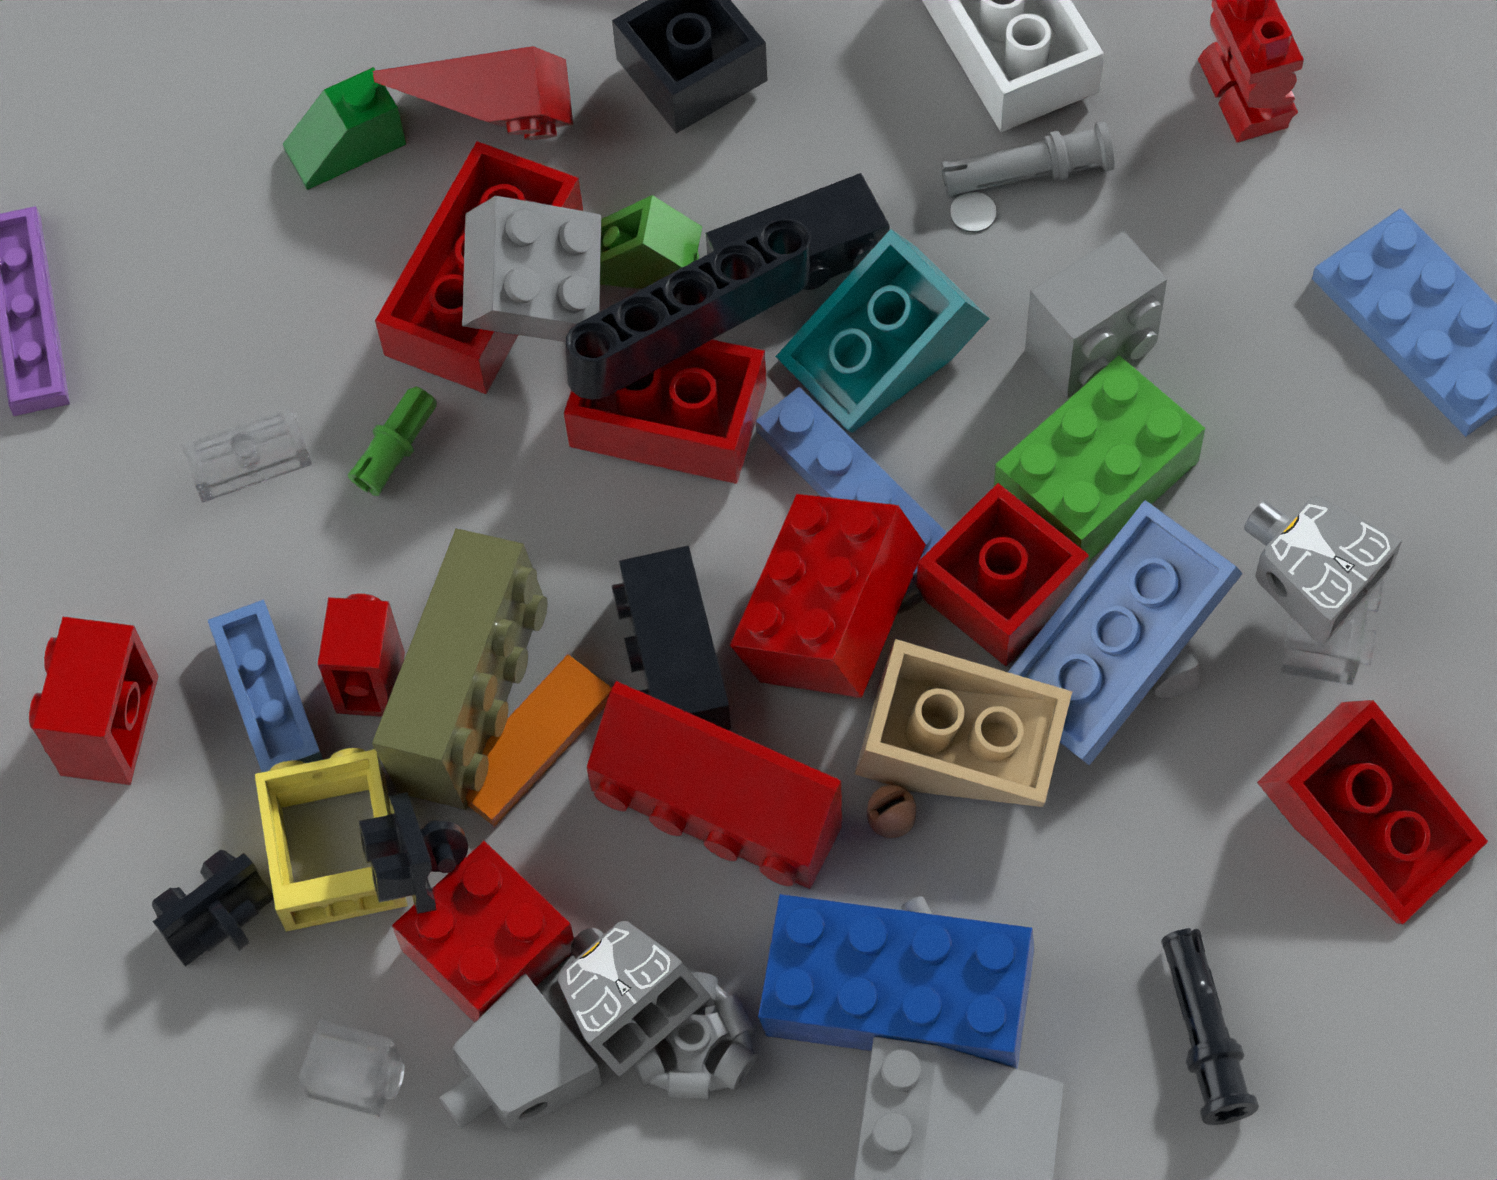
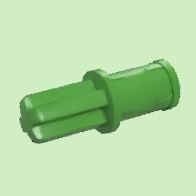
M415 386L408 389L385 424L375 426L372 431L375 437L362 457L348 473V478L363 491H369L372 495L379 496L389 477L404 456L410 457L414 452L411 444L437 407L436 399L420 387Z

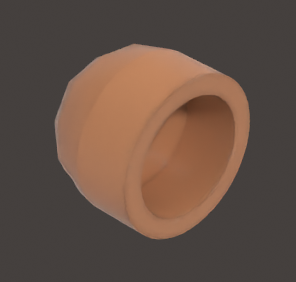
M894 784L881 786L872 794L868 801V823L874 832L886 838H898L907 834L916 821V802L913 796L902 786ZM896 799L902 801L890 807L881 815H879V813L877 812V809L895 801Z

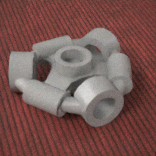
M691 972L711 995V998L699 1008L715 1005L713 1012L709 1015L700 1016L691 1014L665 1037L674 1050L677 1059L676 1066L670 1072L665 1073L654 1047L637 1061L633 1067L644 1087L652 1084L667 1089L668 1097L709 1099V1093L725 1088H731L736 1091L750 1074L757 1059V1054L753 1052L750 1035L755 1032V1028L737 995L729 996L718 985V979L715 976L703 972ZM722 1040L733 1041L734 1043L721 1058L714 1075L709 1073L705 1067V1062L710 1052Z

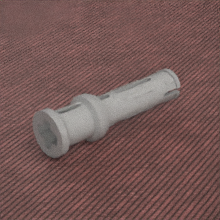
M1105 121L1095 123L1094 129L1061 135L1059 131L1049 132L1048 136H1044L1043 142L941 162L942 177L948 197L1049 175L1052 180L1063 181L1068 180L1069 173L1101 167L1106 172L1114 170L1115 167L1112 141Z

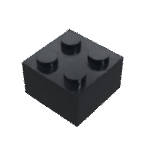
M647 0L612 20L617 61L676 134L768 81L766 42L731 0Z

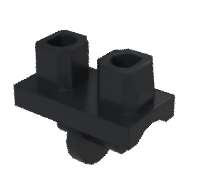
M408 792L390 795V815L359 821L362 850L366 863H371L372 878L378 901L380 903L412 896L417 914L436 910V902L427 877L430 872L450 873L464 860L469 846L465 833L456 823L437 820L428 822L420 830Z
M219 850L203 862L200 873L205 882L186 895L180 887H170L152 901V907L157 916L153 923L185 967L205 951H211L226 938L239 951L242 950L250 942L241 927L257 916L259 910L274 900L272 892L259 875L254 863L245 853L235 858L225 850Z

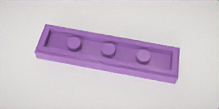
M36 206L0 214V350L8 404L13 416L70 404L41 216Z

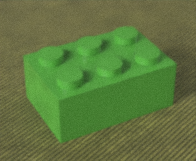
M1118 355L995 464L994 486L997 483L1002 485L1088 553L1089 562L1116 537L1144 500L1153 504L1199 462L1205 427Z

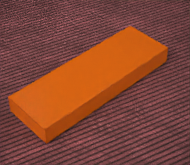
M567 654L508 717L503 733L499 737L491 736L487 740L482 755L488 757L489 761L487 776L483 787L479 791L469 789L466 796L468 806L495 827L605 708L612 687Z

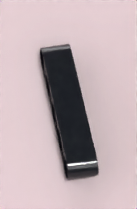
M778 218L769 221L576 324L569 330L566 336L567 384L571 391L579 397L586 399L607 397L799 293L806 287L809 281L811 234L808 228L801 222L790 218Z

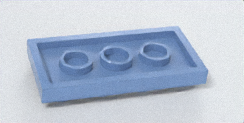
M1401 208L1315 266L1312 280L1465 437L1497 415V304Z
M1144 500L1010 668L1008 673L1072 691L1060 743L1090 766L1243 573L1229 560Z

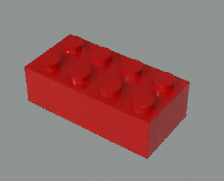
M476 141L375 319V324L384 356L487 394L518 335L462 326L466 213L494 196L583 211L578 177Z

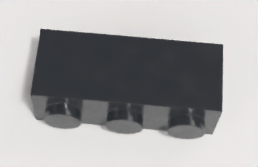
M862 173L716 228L705 234L707 254L769 221L778 218H790L801 222L808 228L811 234L809 281L804 290H813L824 285L830 278L855 269L890 230V225Z
M689 545L620 560L619 567L622 583L611 585L619 620L626 618L631 620L634 636L625 637L624 642L631 673L643 671L647 689L639 691L726 730H730L729 703Z

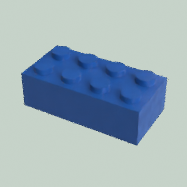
M779 894L758 1018L768 1037L872 1051L873 1038L879 1037L937 1045L1018 1069L1035 950L1032 927Z

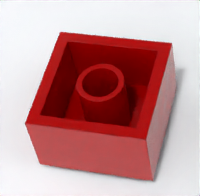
M997 483L917 562V588L928 604L1004 666H1007L1038 635L1085 576L1089 554Z
M63 616L57 638L51 637L46 646L44 668L47 675L42 693H35L30 704V728L35 732L44 747V751L50 757L60 776L131 785L159 676L134 625Z
M486 841L477 846L452 872L448 873L432 888L436 910L417 914L415 905H413L392 924L401 951L474 1023L524 974L537 987L572 954L571 944L574 940L571 923Z

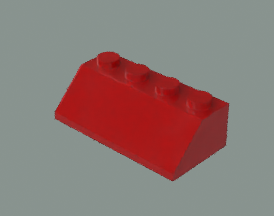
M618 681L614 683L586 767L590 788L594 792V796L601 803L614 810L625 812L629 807L649 816V821L656 828L667 834L681 836L684 832L704 841V846L710 852L722 859L736 861L739 857L760 867L759 870L764 876L775 883L783 886H792L795 882L811 889L842 828L841 780Z

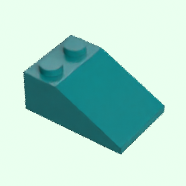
M890 229L775 357L849 432L853 433L952 361L990 318L915 245Z

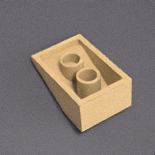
M895 639L883 667L854 774L885 784L902 786L912 792L1043 807L1072 691Z

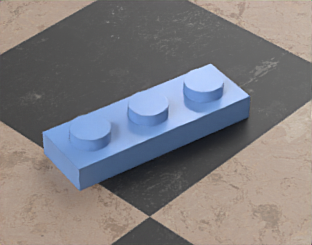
M264 599L207 620L261 772L270 771L271 767L284 761L297 760L310 763L323 760Z

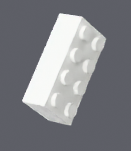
M922 0L1000 132L1100 92L1104 52L1071 0Z

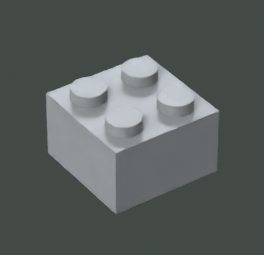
M494 196L467 212L465 215L462 326L566 342V336L572 327L599 312L601 214L501 196Z
M1122 231L1030 290L1025 351L1065 397L1068 398L1079 391L1118 355L1124 360L1129 357L1135 360L1144 356L1154 347L1158 340L1167 278L1130 237Z

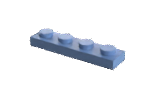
M800 387L756 420V432L820 496L899 505L926 544L920 559L947 533ZM917 567L912 577L914 584L917 582Z

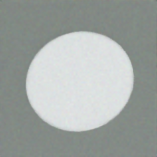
M979 192L961 194L953 201L950 209L951 218L954 223L967 231H980L989 227L994 222L997 212L993 200Z

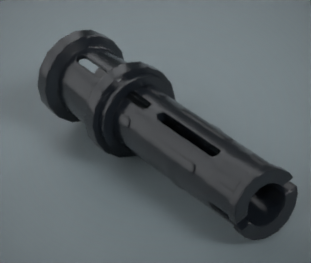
M1191 928L1171 932L1162 938L1161 944L1169 963L1174 988L1189 1035L1191 1049L1187 1053L1186 1064L1188 1070L1191 1073H1196L1205 1105L1200 1110L1202 1122L1209 1125H1220L1244 1119L1254 1114L1258 1110L1259 1105L1257 1098L1249 1094L1240 1065V1061L1244 1058L1242 1046L1235 1039L1230 1038L1228 1028H1226L1222 1007L1206 958L1201 931L1199 929L1191 931Z

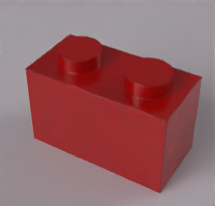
M362 593L351 594L347 598L328 597L318 667L336 714L382 717L405 656L389 601H381L373 595Z

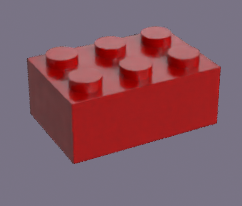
M712 339L607 397L586 399L579 397L571 391L563 413L569 447L737 484L767 386L765 350Z
M796 494L731 641V648L760 683L862 698L913 577L917 562L920 560L926 546L925 542L899 505Z

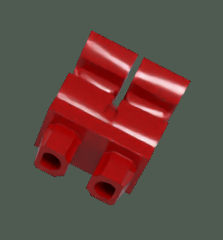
M1212 0L1211 6L1214 11L1210 17V27L1217 42H1213L1205 48L1198 61L1215 98L1221 97L1218 104L1236 143L1288 128L1292 118L1298 114L1294 104L1295 96L1292 92L1297 82L1294 71L1302 69L1304 58L1276 0Z

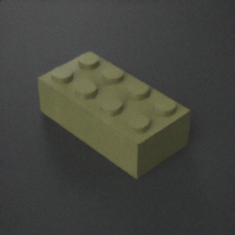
M455 528L372 741V745L398 793L408 792V795L466 810L468 806L466 796L469 789L479 791L483 787L489 766L488 757L482 755L483 750L491 736L499 737L503 733L509 711L506 701L513 683L519 684L525 675L528 664V651L526 649L532 632L541 629L547 614L548 601L546 596H543L537 580V571L532 567L524 543Z

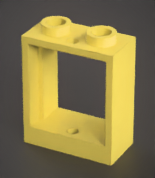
M347 748L335 752L329 759L310 763L297 760L284 761L271 767L270 771L255 774L275 910L286 932L408 906L406 897L379 903L374 888L371 867L295 883L293 880L282 808L369 790L374 818L391 814L385 773L375 749L365 751L360 748Z

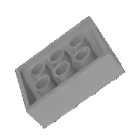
M874 1037L853 1180H1053L1064 1082L937 1045Z

